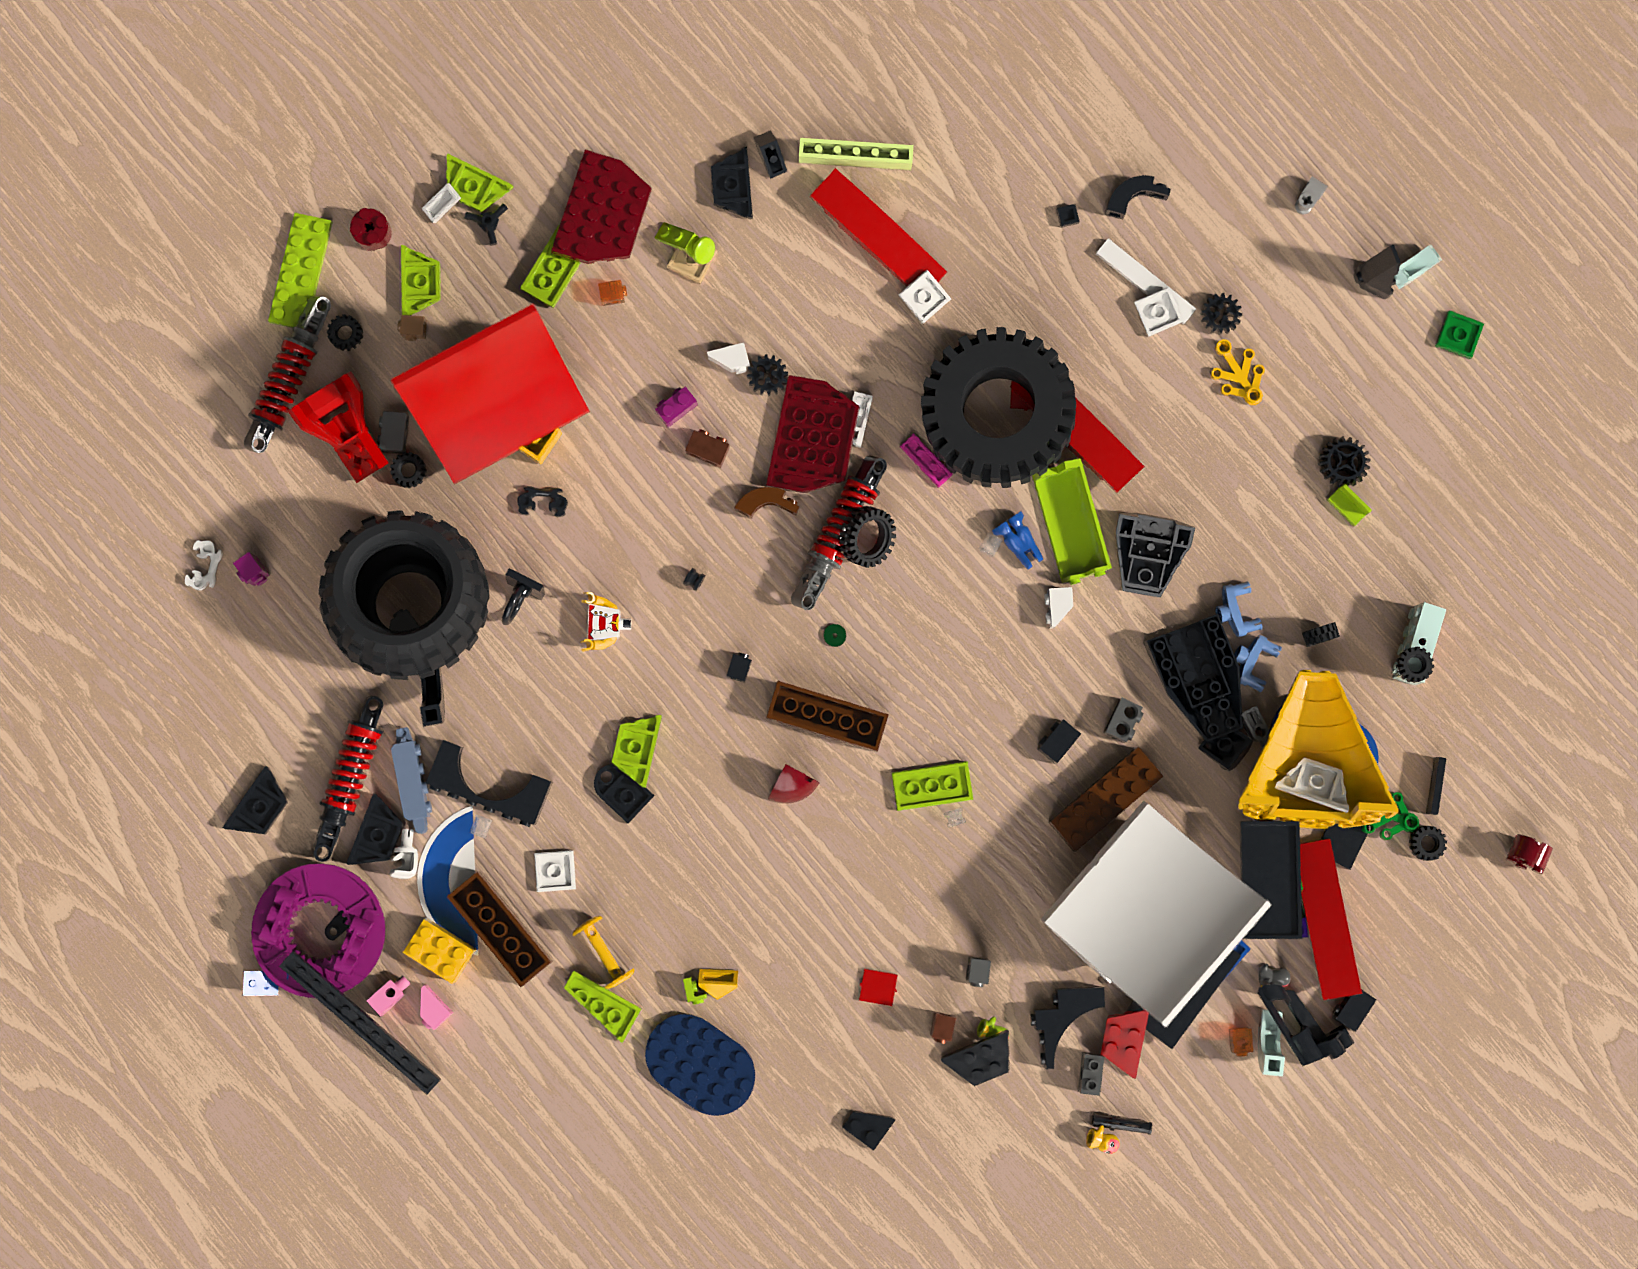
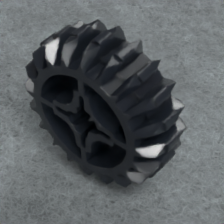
M1342 436L1340 440L1334 438L1333 443L1328 442L1326 444L1327 448H1322L1321 451L1324 454L1319 455V458L1324 461L1319 462L1318 465L1324 466L1320 473L1326 472L1327 475L1324 479L1327 480L1330 477L1331 485L1337 481V487H1341L1342 483L1348 487L1349 484L1355 486L1356 481L1360 483L1363 481L1362 477L1368 475L1365 470H1369L1370 466L1365 463H1369L1371 459L1365 458L1369 452L1362 451L1365 445L1359 447V440L1352 443V437H1349L1346 441L1345 437ZM1337 448H1346L1351 450L1352 452L1350 454H1345L1344 452H1342V450L1339 451ZM1332 454L1334 455L1333 458L1335 459V462H1336V464H1335V466H1334L1333 468H1332V466H1331V455H1332ZM1350 457V459L1347 461L1348 463L1339 467V465L1342 464L1341 462L1344 459ZM1355 457H1357L1358 459L1357 471L1355 469L1356 466L1353 463ZM1339 470H1343L1347 474L1349 473L1351 476H1341L1337 474V472Z

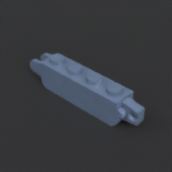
M408 727L396 730L397 744L393 745L391 752L403 815L408 821H413L415 832L424 834L428 830L427 818L430 817V812H432L431 801H427L426 796L429 793L428 784L423 780L425 768L419 759V756L422 755L420 744H416V741H413Z

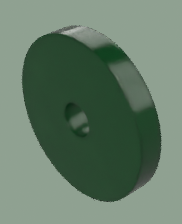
M829 625L824 631V640L831 647H839L846 640V631L841 625Z

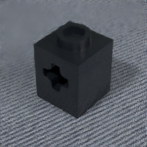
M738 652V655L733 654L726 677L745 683L752 663L749 655Z

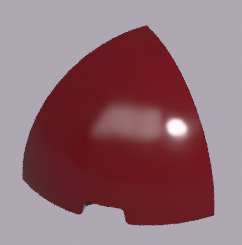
M785 764L768 800L781 804L799 802L811 795L820 783Z

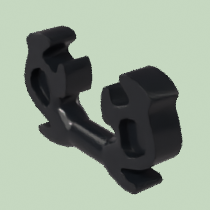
M527 486L524 487V490L529 492L521 494L517 498L518 511L522 515H529L526 511L528 508H532L533 511L536 510V503L532 501V498L536 496L553 499V502L549 503V511L552 512L553 509L558 510L554 514L555 517L566 515L565 510L567 509L568 501L565 497L558 494L563 493V490L560 488L537 489Z

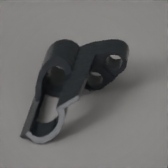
M1267 984L1258 988V995L1302 1066L1328 1056L1331 1060L1338 1058L1346 1052L1348 1047L1354 1044L1352 1037L1343 1025L1325 1035L1293 990H1285L1283 986L1276 984ZM1285 1000L1301 1027L1298 1034L1294 1036L1291 1034L1272 1001Z

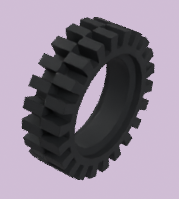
M871 506L859 507L857 511L851 512L853 518L847 516L846 520L849 523H843L842 525L846 529L845 532L840 531V535L844 537L839 539V543L843 545L840 549L844 552L843 556L848 561L869 568V566L876 567V564L880 565L882 563L881 559L886 560L888 558L885 553L890 554L892 552L889 546L895 545V542L891 541L892 538H896V534L892 533L896 531V526L892 525L895 522L893 519H890V514ZM874 520L879 529L878 539L870 551L861 553L857 546L859 531L866 522Z

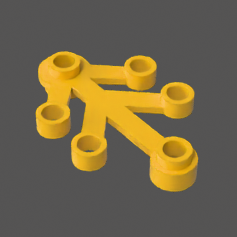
M1226 339L1218 341L1215 350L1217 354L1225 358L1234 373L1214 368L1210 373L1211 378L1214 380L1221 378L1237 382L1244 388H1233L1230 384H1224L1220 389L1221 394L1224 396L1231 394L1243 397L1249 405L1259 404L1263 398L1259 385L1261 377L1265 372L1264 366L1258 364L1253 368L1254 378L1252 385L1247 379L1251 361L1255 356L1254 350L1248 348L1243 352L1242 357L1244 360L1241 369L1230 352L1232 348L1231 343ZM1223 345L1225 346L1226 350L1221 351L1219 347ZM1250 352L1252 357H1246L1245 353ZM1256 368H1260L1262 373L1258 374L1255 371ZM1214 371H1218L1220 376H1214ZM1224 387H1228L1230 392H1224ZM1250 393H1254L1256 398L1251 399Z

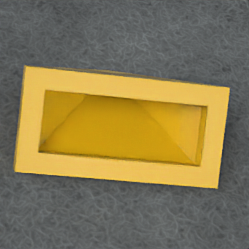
M699 969L698 986L718 1000L737 988L738 970Z

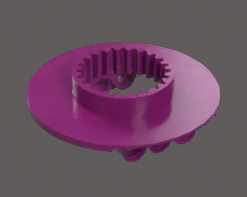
M330 864L303 865L282 874L270 884L261 896L252 920L251 939L253 951L264 973L276 985L292 994L315 998L290 975L286 979L287 973L279 967L293 950L344 993L363 981L377 964L385 941V919L381 904L373 890L353 872ZM323 900L324 903L331 902V906L338 905L337 910L344 911L342 917L348 918L345 924L350 925L346 929L347 934L342 948L337 951L338 954L332 955L331 958H324V960L323 958L316 960L315 957L308 959V954L301 955L302 950H296L297 943H292L294 936H290V933L293 932L290 925L295 923L292 918L298 916L296 911H301L302 907L308 906V903L323 902Z

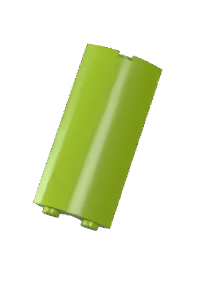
M1081 458L1064 461L1056 467L1047 468V472L1041 476L1038 473L1032 475L1062 584L1069 582L1070 585L1080 583L1082 578L1092 575L1095 577L1106 575L1105 571L1112 567Z

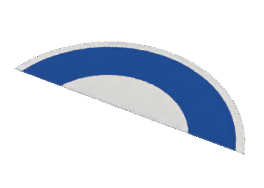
M472 805L450 816L431 835L419 862L417 885L420 903L426 917L476 948L474 955L478 956L477 933L447 898L450 893L475 874Z

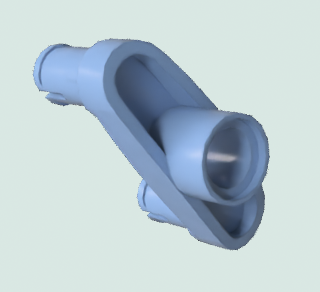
M1248 581L1237 585L1229 584L1223 586V605L1216 606L1215 609L1221 623L1228 621L1237 637L1245 636L1247 633L1256 630H1262V624L1255 625L1261 622L1260 618L1246 622L1242 620L1236 596L1251 593V587L1246 588L1250 586Z
M1258 635L1248 648L1240 645L1234 653L1237 662L1240 663V684L1248 685L1262 692L1266 681L1252 675L1255 663L1261 651L1276 658L1280 654L1278 651H1281L1282 647L1268 641L1262 635Z

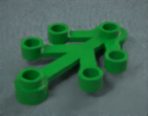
M1395 792L1391 796L1401 815L1396 814L1391 818H1385L1384 815L1380 818V822L1368 824L1371 827L1370 831L1367 830V825L1362 826V831L1370 834L1376 828L1390 821L1398 822L1399 824L1390 829L1385 828L1380 831V838L1382 840H1389L1393 835L1403 830L1406 832L1417 830L1419 819L1415 814L1408 812L1403 802V795ZM1395 795L1398 796V798H1399L1398 801H1395V799H1394V796H1395ZM1407 820H1410V826L1407 825ZM1385 831L1388 832L1387 838L1384 836Z

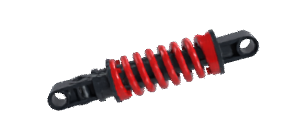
M367 697L364 700L358 720H348L347 722L348 728L345 734L352 738V740L343 739L342 745L349 749H340L338 751V754L342 756V759L335 760V764L339 766V769H332L331 773L336 777L335 779L328 780V784L332 786V789H325L324 792L328 796L319 802L324 807V811L319 817L322 823L316 835L312 854L320 862L330 859L341 827L346 826V817L348 815H355L357 805L352 800L359 799L360 794L356 789H362L364 786L359 780L366 779L367 774L363 772V769L368 770L370 768V764L364 761V759L372 760L374 757L367 749H377L375 742L383 734V731L376 727L383 708V701L379 697ZM372 699L378 701V707L375 710H371L368 706ZM320 847L327 849V854L324 857L317 856V850Z

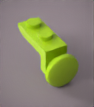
M663 222L654 237L664 244L685 251L698 264L708 263L715 253V244L711 238L707 236L700 238L694 232Z

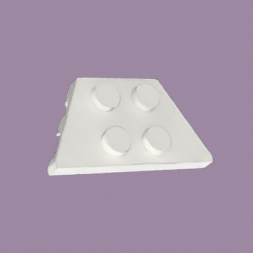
M1304 757L1295 768H1292L1281 781L1276 783L1275 789L1345 813L1349 810L1346 788L1343 782V771L1341 769Z

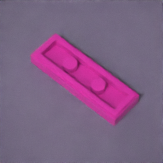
M914 433L900 445V448L938 488L953 475Z

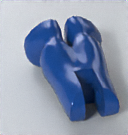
M1020 511L1007 520L1015 529V534L1011 531L1006 521L994 528L992 533L996 536H1004L1006 546L1028 570L1033 566L1026 556L1027 553L1031 552L1038 562H1041L1044 558L1029 528L1022 524L1024 514Z

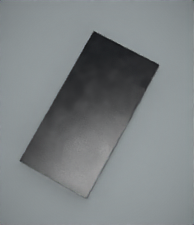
M1240 821L1241 881L1271 904L1242 939H1302L1300 822Z
M1233 949L1166 1027L1149 1014L1146 1030L1170 1049H1173L1241 955ZM1133 1000L1125 1012H1137L1143 1010V1008Z

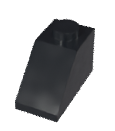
M771 130L754 137L758 153L770 179L788 172L777 139Z

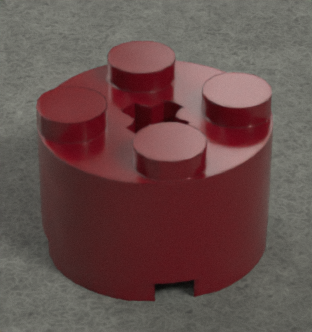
M362 208L351 220V235L361 248L367 251H375L384 248L390 242L392 236L391 227L386 217L380 211L372 208Z
M1521 834L1515 835L1506 860L1516 863L1515 866L1527 870V867L1532 868L1533 872L1542 875L1553 848L1543 842L1541 844L1536 842L1534 838Z

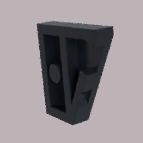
M853 1111L842 1128L874 1151L896 1119Z

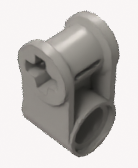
M1312 176L1295 204L1296 211L1300 214H1308L1328 186Z

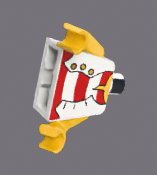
M583 592V594L588 595V600H582V603L592 604H589L588 638L580 641V643L584 642L587 645V648L581 649L582 652L605 649L614 644L616 639L620 638V630H631V619L621 618V611L617 609L614 603L604 597L594 595L592 592Z

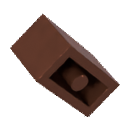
M699 429V431L694 430L686 447V454L721 468L730 448L727 440L718 436L715 439L709 436L710 433Z
M934 1011L930 1035L934 1038L935 1042L946 1044L947 1041H952L956 1021L955 1016Z

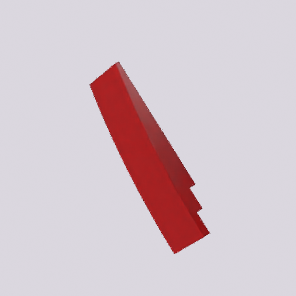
M836 168L810 195V198L824 209V212L838 224L839 228L905 286H909L926 270L930 272L937 282L947 274V271Z
M1014 382L1010 388L1034 412L1035 405L1032 397L1024 387ZM1075 397V427L1071 432L1068 449L1078 459L1081 458L1082 463L1087 468H1090L1101 481L1104 480L1117 494L1145 466Z
M1324 839L1300 844L1301 882L1303 886L1301 895L1323 1000L1362 994L1331 840Z

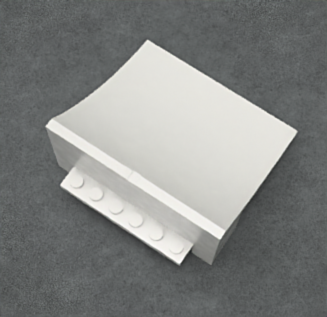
M1143 801L1097 853L1095 858L1043 915L1041 920L1090 968L1109 983L1113 982L1166 1027L1271 904L1204 852L1153 807Z

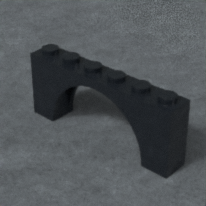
M446 740L442 741L426 781L430 785L429 789L441 792V789L448 792L447 796L458 799L459 796L466 799L465 803L476 806L477 803L484 806L483 810L494 813L495 810L502 812V817L512 820L513 817L520 819L519 823L530 827L531 824H537L553 784L552 781L533 775L528 785L511 798L499 801L484 799L469 788L462 775L461 755L464 747Z

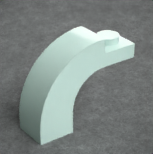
M1428 245L1418 254L1400 265L1398 274L1394 275L1396 286L1399 289L1424 274L1442 260L1432 245Z
M1262 1009L1260 1027H1258L1259 1068L1263 1075L1283 1076L1285 1056L1282 1054L1280 1047L1281 1031L1267 1009ZM1278 1011V1013L1280 1014V1016H1281V1018H1282L1283 1012H1282V1011Z

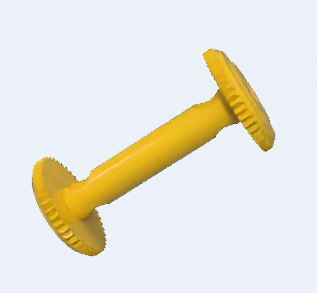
M598 915L578 926L572 935L575 936L584 931L614 980L604 986L605 989H610L630 978L635 970L633 968L623 974L593 925L602 919V916Z

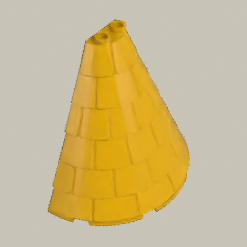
M1307 669L1297 673L1289 690L1288 697L1278 714L1268 740L1238 800L1239 809H1243L1244 815L1257 821H1299L1300 828L1328 829V826H1333L1337 823L1341 828L1380 822V818L1384 815L1385 818H1391L1398 813V807L1388 790L1389 787L1367 744L1368 741L1336 674L1330 671L1312 672ZM1304 757L1341 769L1343 771V782L1346 788L1349 810L1345 813L1275 789L1276 783L1281 781Z

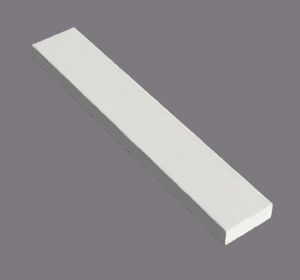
M1107 239L1096 253L1098 257L1147 296L1169 287L1110 239ZM1171 289L1184 321L1182 324L1184 325L1196 308Z

